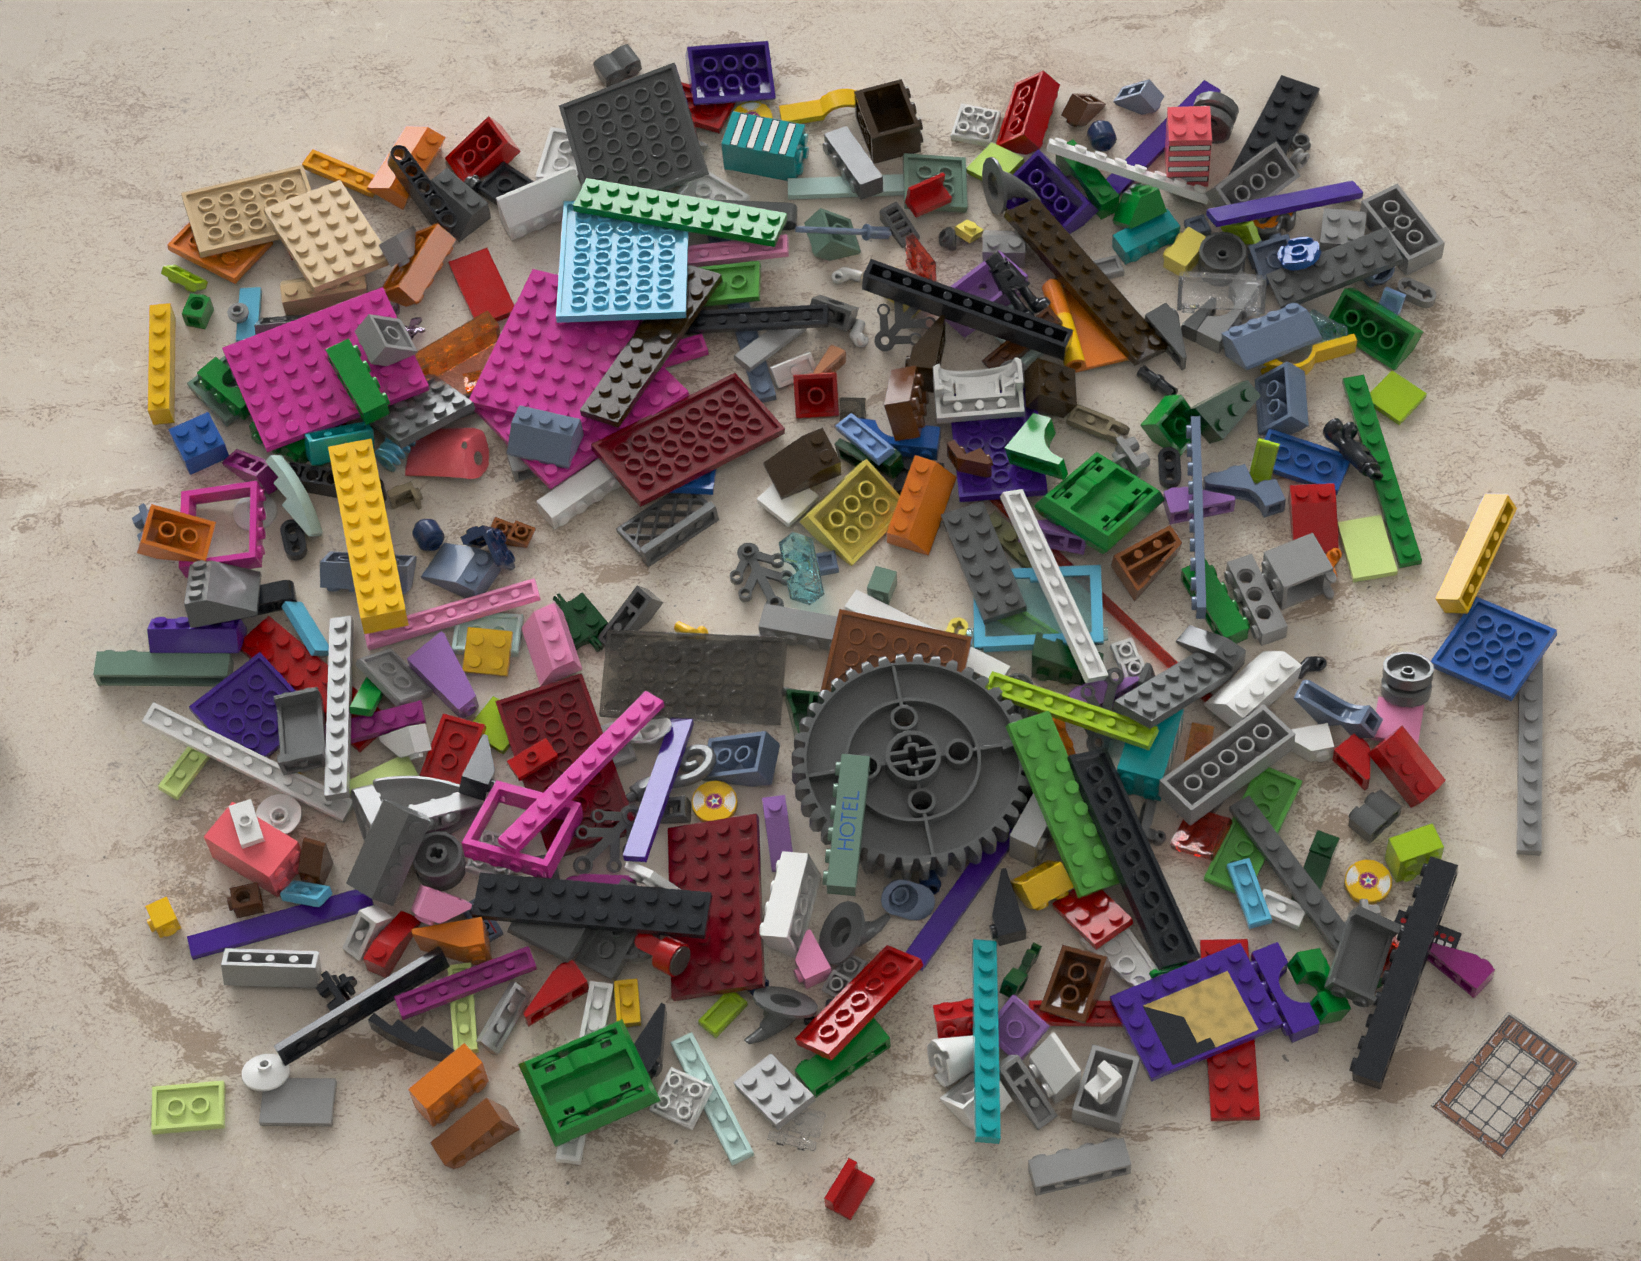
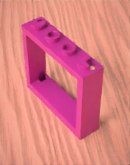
M258 481L181 491L180 512L196 516L197 504L250 497L249 552L206 558V561L212 560L247 569L262 567V558L265 555L263 539L266 538L263 527V520H266V512L263 506L266 496L264 495L265 489L261 488ZM179 561L178 568L185 578H188L190 564L194 562Z
M496 780L462 841L464 856L473 861L485 862L494 867H503L516 873L521 872L539 878H552L574 836L575 829L583 819L581 803L571 800L554 817L562 819L564 822L544 859L520 852L516 855L508 849L480 842L479 839L499 803L527 810L543 793Z

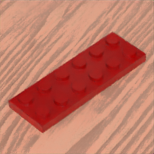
M886 945L795 1038L797 1045L832 1060L924 966L922 960Z

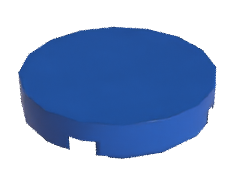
M1297 237L1288 241L1285 247L1282 245L1277 254L1279 263L1283 268L1300 270L1313 265L1319 259L1321 250L1319 243L1313 241V238Z

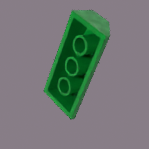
M1354 287L1344 288L1324 324L1325 327L1341 337L1355 334L1357 339L1356 347L1392 370H1396L1412 353L1424 331Z

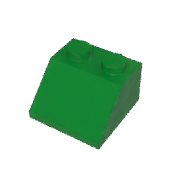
M1142 183L1131 185L1130 190L1125 191L1121 197L1112 220L1113 224L1132 229L1166 213L1167 210L1159 188Z
M1182 395L1165 396L1140 426L1152 442L1162 448L1173 447L1179 451L1181 456L1187 449V444H1191V438H1186V426L1191 425V422L1182 411L1191 407Z

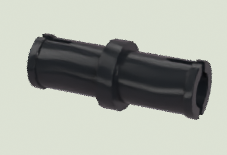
M1143 365L1138 370L1137 377L1149 384L1153 391H1158L1164 396L1177 395L1178 388L1168 383L1161 374L1157 375L1146 365Z

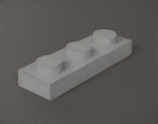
M510 982L476 1042L492 1055H498L532 995L518 983Z

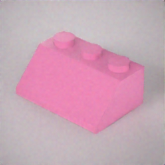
M555 603L534 611L521 629L540 686L553 683L583 670L563 611Z
M420 884L410 911L415 914V918L420 920V922L433 926L434 922L441 924L471 909L472 904L462 898Z

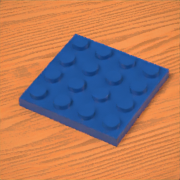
M1475 597L1468 614H1463L1431 662L1434 669L1512 701L1556 638L1557 630L1489 601Z

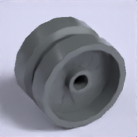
M1208 91L1199 94L1193 106H1210L1212 144L1226 142L1230 138L1239 113L1238 105L1233 99L1219 92Z
M1216 232L1207 236L1201 242L1198 271L1206 283L1216 287H1228L1239 271L1244 272L1247 251L1240 237L1233 233Z
M1398 652L1388 656L1383 662L1381 695L1386 701L1400 707H1416L1425 704L1430 699L1432 692L1433 663L1425 656L1414 652Z
M435 831L424 835L413 860L418 880L422 885L439 891L454 888L462 881L466 873V862L460 842L453 835L446 832Z

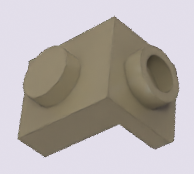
M411 481L397 485L387 491L393 509L414 501L418 510L422 509L420 501L423 500L420 489L418 487L414 488Z

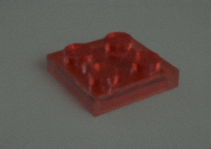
M914 234L907 236L905 247L907 259L905 263L910 271L913 270L916 275L937 282L935 260Z
M1210 812L1192 825H1189L1183 819L1170 842V846L1173 850L1213 861L1233 822L1229 817Z

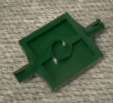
M583 592L568 602L565 601L560 593L556 594L557 597L554 596L553 601L556 602L564 613L576 650L589 643L596 652H599L600 649L602 650L604 645L597 637L608 624L607 620Z

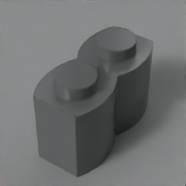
M628 44L616 48L610 54H605L593 62L596 74L606 87L620 83L624 78L636 76L642 70L641 60Z
M1381 789L1376 793L1371 792L1366 797L1365 804L1361 807L1356 806L1348 816V826L1368 843L1374 841L1401 814L1402 806Z

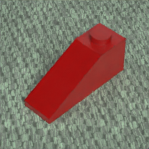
M401 910L374 939L363 957L367 970L384 978L390 976L413 938L412 929L419 928L422 922L417 920L415 916Z
M574 960L558 965L523 1013L528 1027L588 992V982Z

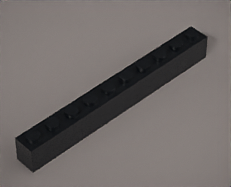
M870 259L863 274L862 290L938 317L945 315V319L1063 361L1070 348L1073 330L873 259Z
M1430 856L1428 864L1424 863L1420 876L1423 879L1421 884H1416L1412 898H1415L1413 906L1409 905L1406 910L1404 919H1407L1405 928H1400L1397 936V941H1400L1398 948L1392 949L1389 962L1392 963L1390 970L1384 971L1381 984H1384L1382 992L1376 993L1375 997L1377 999L1373 1004L1376 1006L1374 1014L1368 1015L1365 1025L1368 1031L1366 1036H1361L1357 1047L1360 1050L1358 1058L1354 1057L1350 1065L1349 1071L1352 1072L1353 1081L1381 1090L1458 875L1457 864Z

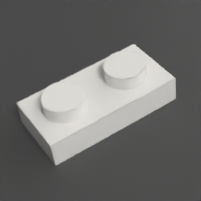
M807 352L770 367L776 387L781 388L794 383L793 375L812 374L816 365L811 352Z
M1264 888L1262 893L1271 918L1299 930L1306 915L1300 905L1291 899Z

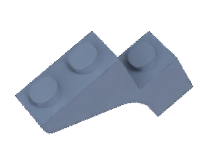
M1245 464L1231 466L1227 470L1212 472L1203 477V490L1232 495L1235 499L1249 501L1260 510L1264 518L1284 512L1286 499L1276 478L1269 481L1263 480L1255 485Z
M1303 680L1294 696L1297 703L1318 724L1328 723V726L1341 725L1350 735L1355 734L1359 738H1374L1383 721L1370 705L1361 706L1346 702L1310 680Z

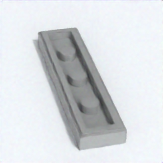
M807 328L768 330L735 354L734 361L748 372H751L805 332Z

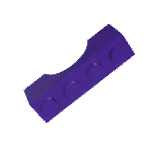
M1276 942L1253 951L1250 962L1283 1022L1281 1030L1284 1036H1289L1293 1043L1318 1033L1320 1022L1310 1003L1297 1002L1290 999L1280 987L1279 980L1287 972L1288 960L1279 943Z

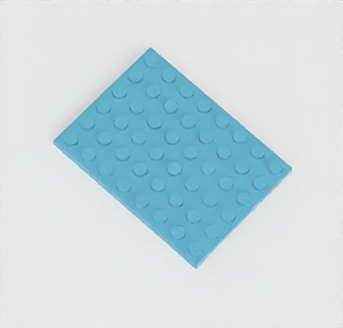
M564 201L556 307L557 323L686 318L689 232L574 212L573 204L575 201Z

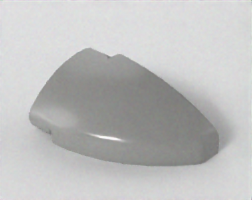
M422 776L377 778L373 780V785L370 784L351 790L354 811L364 841L383 798L426 814L430 824L425 834L435 831L452 834L474 821L483 803L479 799L460 794L459 784Z

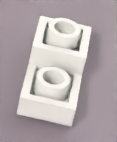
M1133 638L1112 643L1110 648L1119 669L1124 674V678L1134 676L1139 678L1145 664L1142 656L1138 654Z

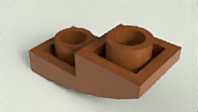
M497 517L494 518L490 526L504 533L507 540L505 542L506 545L521 548L528 547L536 531L535 527L515 520L513 524Z

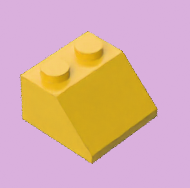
M1047 860L1010 880L1013 891L1026 908L1036 909V911L1049 905L1048 901L1054 898L1058 900L1069 894L1068 890L1074 888L1062 862Z

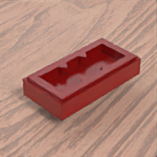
M544 738L507 760V765L518 781H521L558 759V755L548 740Z

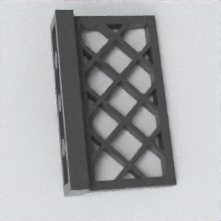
M669 493L617 527L616 530L642 557L643 563L650 567L719 521L716 506L711 501L708 503L700 494H691L690 499L679 498L682 493ZM666 504H673L672 510L661 509ZM677 505H688L687 511L676 510ZM692 505L703 506L696 511H691ZM648 516H655L654 522H644V519ZM660 516H671L669 522H659ZM675 516L686 517L680 522L674 523ZM629 528H637L636 534H627L625 531ZM642 528H653L652 534H641ZM657 528H668L662 534H656ZM639 540H650V542L642 547L638 545Z

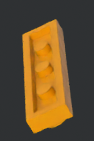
M314 149L311 150L302 162L304 169L333 182L341 180L347 188L371 198L375 196L374 193L367 190L375 176L369 172Z

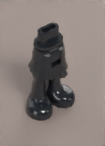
M999 251L995 252L985 260L990 268L988 271L991 273L998 291L1007 296L1015 310L1035 316L1034 314L1039 313L1050 305L1051 301L1047 297L1037 298L1028 288L1030 282L1025 280L1026 277L1010 261H1007L1006 257L1003 258ZM1015 290L1020 292L1030 309L1023 304Z
M1338 418L1327 422L1323 428L1324 438L1340 449L1339 453L1343 455V459L1349 461L1359 473L1369 477L1371 480L1380 481L1383 478V474L1380 472L1381 467L1365 445L1353 440L1358 431L1356 424L1348 422L1343 425L1342 421Z

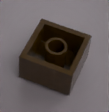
M1037 358L1024 371L1027 408L1064 418L1077 406L1075 369Z

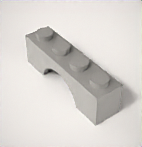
M1239 271L1229 285L1228 298L1234 304V308L1225 315L1207 316L1197 330L1196 343L1219 354L1224 347L1221 333L1228 331L1233 326L1242 325L1244 317L1250 315L1253 304L1255 302L1258 303L1262 298V281L1243 271Z

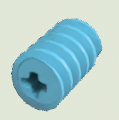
M386 437L385 442L381 443L380 448L375 451V457L385 469L394 472L396 470L394 465L399 466L401 464L398 458L405 459L406 455L404 452L409 453L411 451L409 446L414 447L416 442L401 449Z

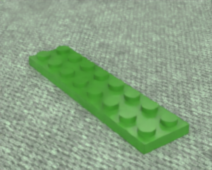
M1046 711L1009 723L1006 726V730L1078 898L1120 884L1089 815L1088 806L1081 797L1079 785L1075 781L1067 759V751L1050 712Z

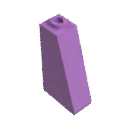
M442 631L407 658L409 667L459 718L464 719L467 716H471L479 707L477 697Z

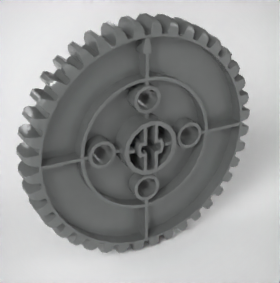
M897 654L896 661L890 664L885 656L879 657L878 667L875 668L870 662H863L860 674L850 668L845 671V682L835 678L831 681V692L821 690L818 693V703H811L808 706V717L802 718L799 723L800 733L796 734L794 738L795 750L792 752V782L796 785L795 797L797 801L801 802L802 815L810 818L809 827L813 832L821 831V842L824 845L831 844V841H828V829L833 827L834 819H830L831 805H836V798L833 797L834 783L838 784L839 776H835L836 762H841L842 754L870 756V771L873 774L869 775L859 860V864L863 860L867 862V872L873 874L880 866L884 867V877L891 878L895 870H899L903 880H910L913 871H918L922 880H929L930 870H936L940 877L947 876L948 866L950 865L958 872L964 871L966 859L973 864H978L981 862L982 851L986 854H992L996 851L997 841L1005 842L1009 838V829H1014L1020 818L1019 814L1023 813L1027 805V798L1031 795L1032 788L1006 730V726L1009 723L1023 718L1019 714H1013L1014 704L1011 700L1002 701L1003 691L999 687L988 690L989 679L982 676L975 681L973 679L974 669L970 667L965 668L962 672L957 671V661L951 660L944 667L940 665L941 659L939 656H933L929 663H924L922 654H915L912 662H907L904 654ZM907 722L910 726L902 727L898 723ZM961 756L965 759L962 761H956L951 757ZM922 804L927 806L928 809L918 810L914 806Z

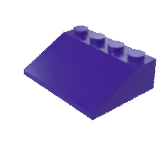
M768 41L687 47L685 60L694 106L776 99Z
M1039 149L1013 174L1037 193L1042 204L1069 234L1084 226L1099 211ZM1023 197L1022 199L1012 198V200H1007L1006 208L1010 210L1030 200Z

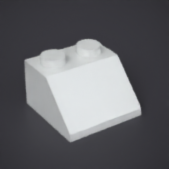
M1054 1032L1030 1055V1066H1028V1069L1033 1078H1038L1042 1083L1041 1088L1047 1098L1051 1097L1056 1104L1079 1090L1081 1070Z
M973 1070L945 1093L940 1100L965 1126L974 1130ZM1000 1081L1001 1113L1013 1100Z

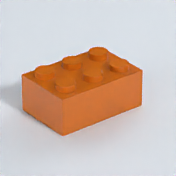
M464 1043L412 1085L408 1091L415 1108L434 1127L438 1123L445 1122L450 1113L456 1108L463 1107L467 1103L468 1098L475 1092H481L489 1080L483 1062Z

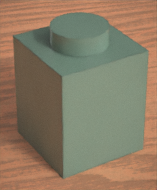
M875 566L867 586V595L889 605L897 586V571Z

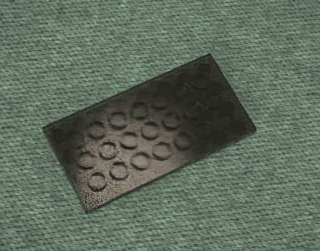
M607 629L599 715L600 717L619 718L647 691L664 702V707L652 718L653 720L690 718L698 722L781 725L787 637Z

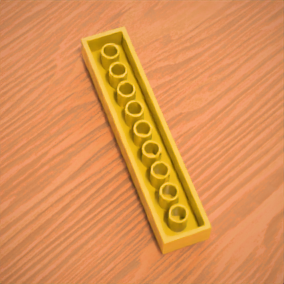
M372 439L330 446L328 450L364 634L409 626Z

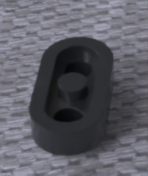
M1165 447L1158 454L1159 482L1168 489L1177 487L1181 482L1180 453L1173 447Z
M294 519L286 520L280 527L285 553L291 560H301L308 551L304 531Z

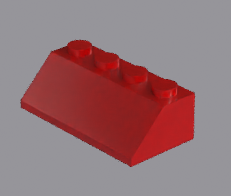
M1044 70L1015 83L996 145L1013 153L1024 155L1037 151L1042 147L1044 135L1048 129L1049 119L1053 113L1054 103L1058 97L1060 84Z

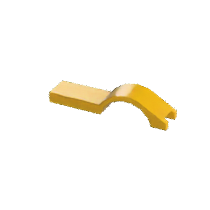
M837 89L828 92L818 100L779 106L781 120L804 124L822 121L831 111L838 108H855L854 91L857 90Z
M1355 334L1312 345L1310 356L1303 362L1293 365L1305 371L1306 376L1316 363L1355 353L1357 345ZM1273 359L1264 363L1263 366L1267 367L1261 369V374L1269 372L1283 364V362Z

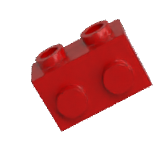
M969 998L963 1001L943 1002L933 1005L938 1039L973 1035V999Z

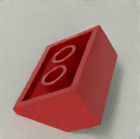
M1403 725L1368 752V755L1410 808L1422 803L1446 781Z

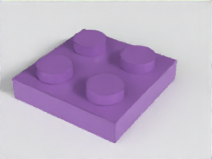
M1012 995L998 1012L999 1047L1008 1055H1019L1023 1061L1050 1026L1016 995Z

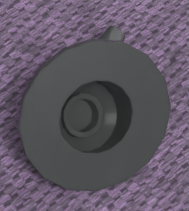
M994 157L986 158L982 170V184L987 204L994 214H1002L1006 209L1007 200H1012V198L1022 199L1023 197L1030 201L1038 198L1041 201L1037 193L1025 182L1013 174L1003 171L997 159Z
M851 901L839 903L827 916L820 932L819 946L828 963L838 965L847 961L858 947L864 945L882 931L890 920V915L885 913L872 922L865 921L863 910L859 904Z
M776 986L759 988L755 990L753 1000L757 1006L764 1010L763 1015L765 1017L761 1021L760 1027L747 1036L744 1041L748 1044L764 1041L787 1028L796 1019L814 1016L818 1005L806 994L793 989Z

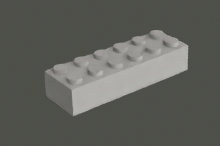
M1263 704L1162 778L1159 785V796L1189 825H1192L1292 751L1296 734Z

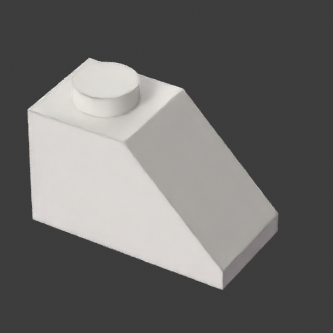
M425 723L407 726L379 736L380 742L400 758L410 757V760L424 757V752L432 750Z
M1328 723L1291 729L1296 734L1292 752L1310 762H1323L1333 758L1334 743Z
M376 904L359 910L343 945V949L358 961H362L374 939L392 921L393 917Z

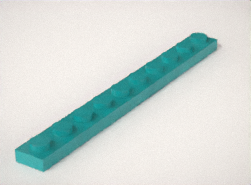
M973 939L972 997L975 1142L999 1144L1001 1140L997 941Z

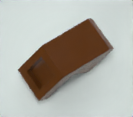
M955 440L947 442V457L958 472L986 478L992 476L993 461L990 455L985 454L981 447L966 454L963 446L959 447Z

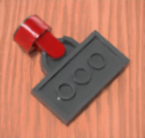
M623 878L619 882L621 885L637 886ZM593 929L575 960L616 981L627 961L639 963L652 957V965L655 969L675 977L681 974L688 965L690 948L687 944L671 936L661 940L660 935Z

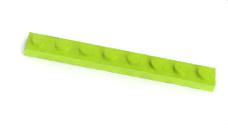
M992 671L988 678V690L999 687L1003 691V701L1011 700L1014 705L1038 713L1049 711L1052 718L1146 750H1150L1159 732L1157 726L1149 729L1127 716Z

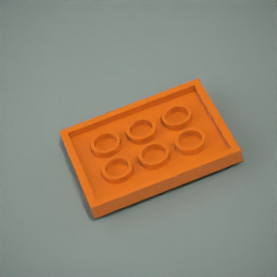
M188 223L167 244L169 251L236 284L273 245V241L200 258L190 223Z

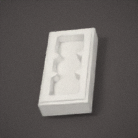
M251 799L228 806L242 849L265 841Z

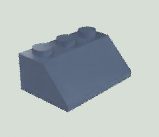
M1287 361L1254 379L1255 389L1261 395L1256 401L1259 435H1266L1269 428L1293 435L1309 426L1305 371Z
M519 405L511 422L507 455L531 461L537 460L540 463L554 464L557 467L569 469L573 456L576 454L584 436L581 420Z

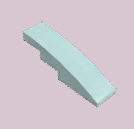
M270 455L265 462L278 476L274 485L287 498L282 506L309 537L321 536L323 532L316 511L298 476L282 455Z

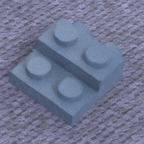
M1274 234L1269 237V240L1263 242L1260 240L1258 243L1249 244L1246 254L1251 268L1255 270L1257 278L1262 281V287L1270 285L1266 274L1283 268L1279 263L1277 253L1282 245L1285 247L1288 241H1290L1289 234Z

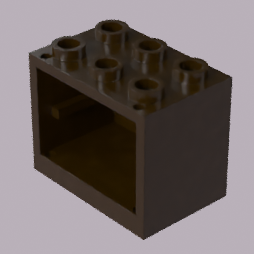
M902 79L854 91L856 120L873 164L903 157L904 153L914 154L921 152V143H923V136L920 131L923 130L920 117H916L915 103L910 102L911 94L909 87L904 86Z

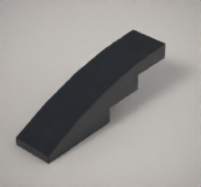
M375 1013L368 1019L373 1031L388 1041L420 1056L442 1062L455 1051L424 1026H421L417 1032H414L399 1019L392 1026Z

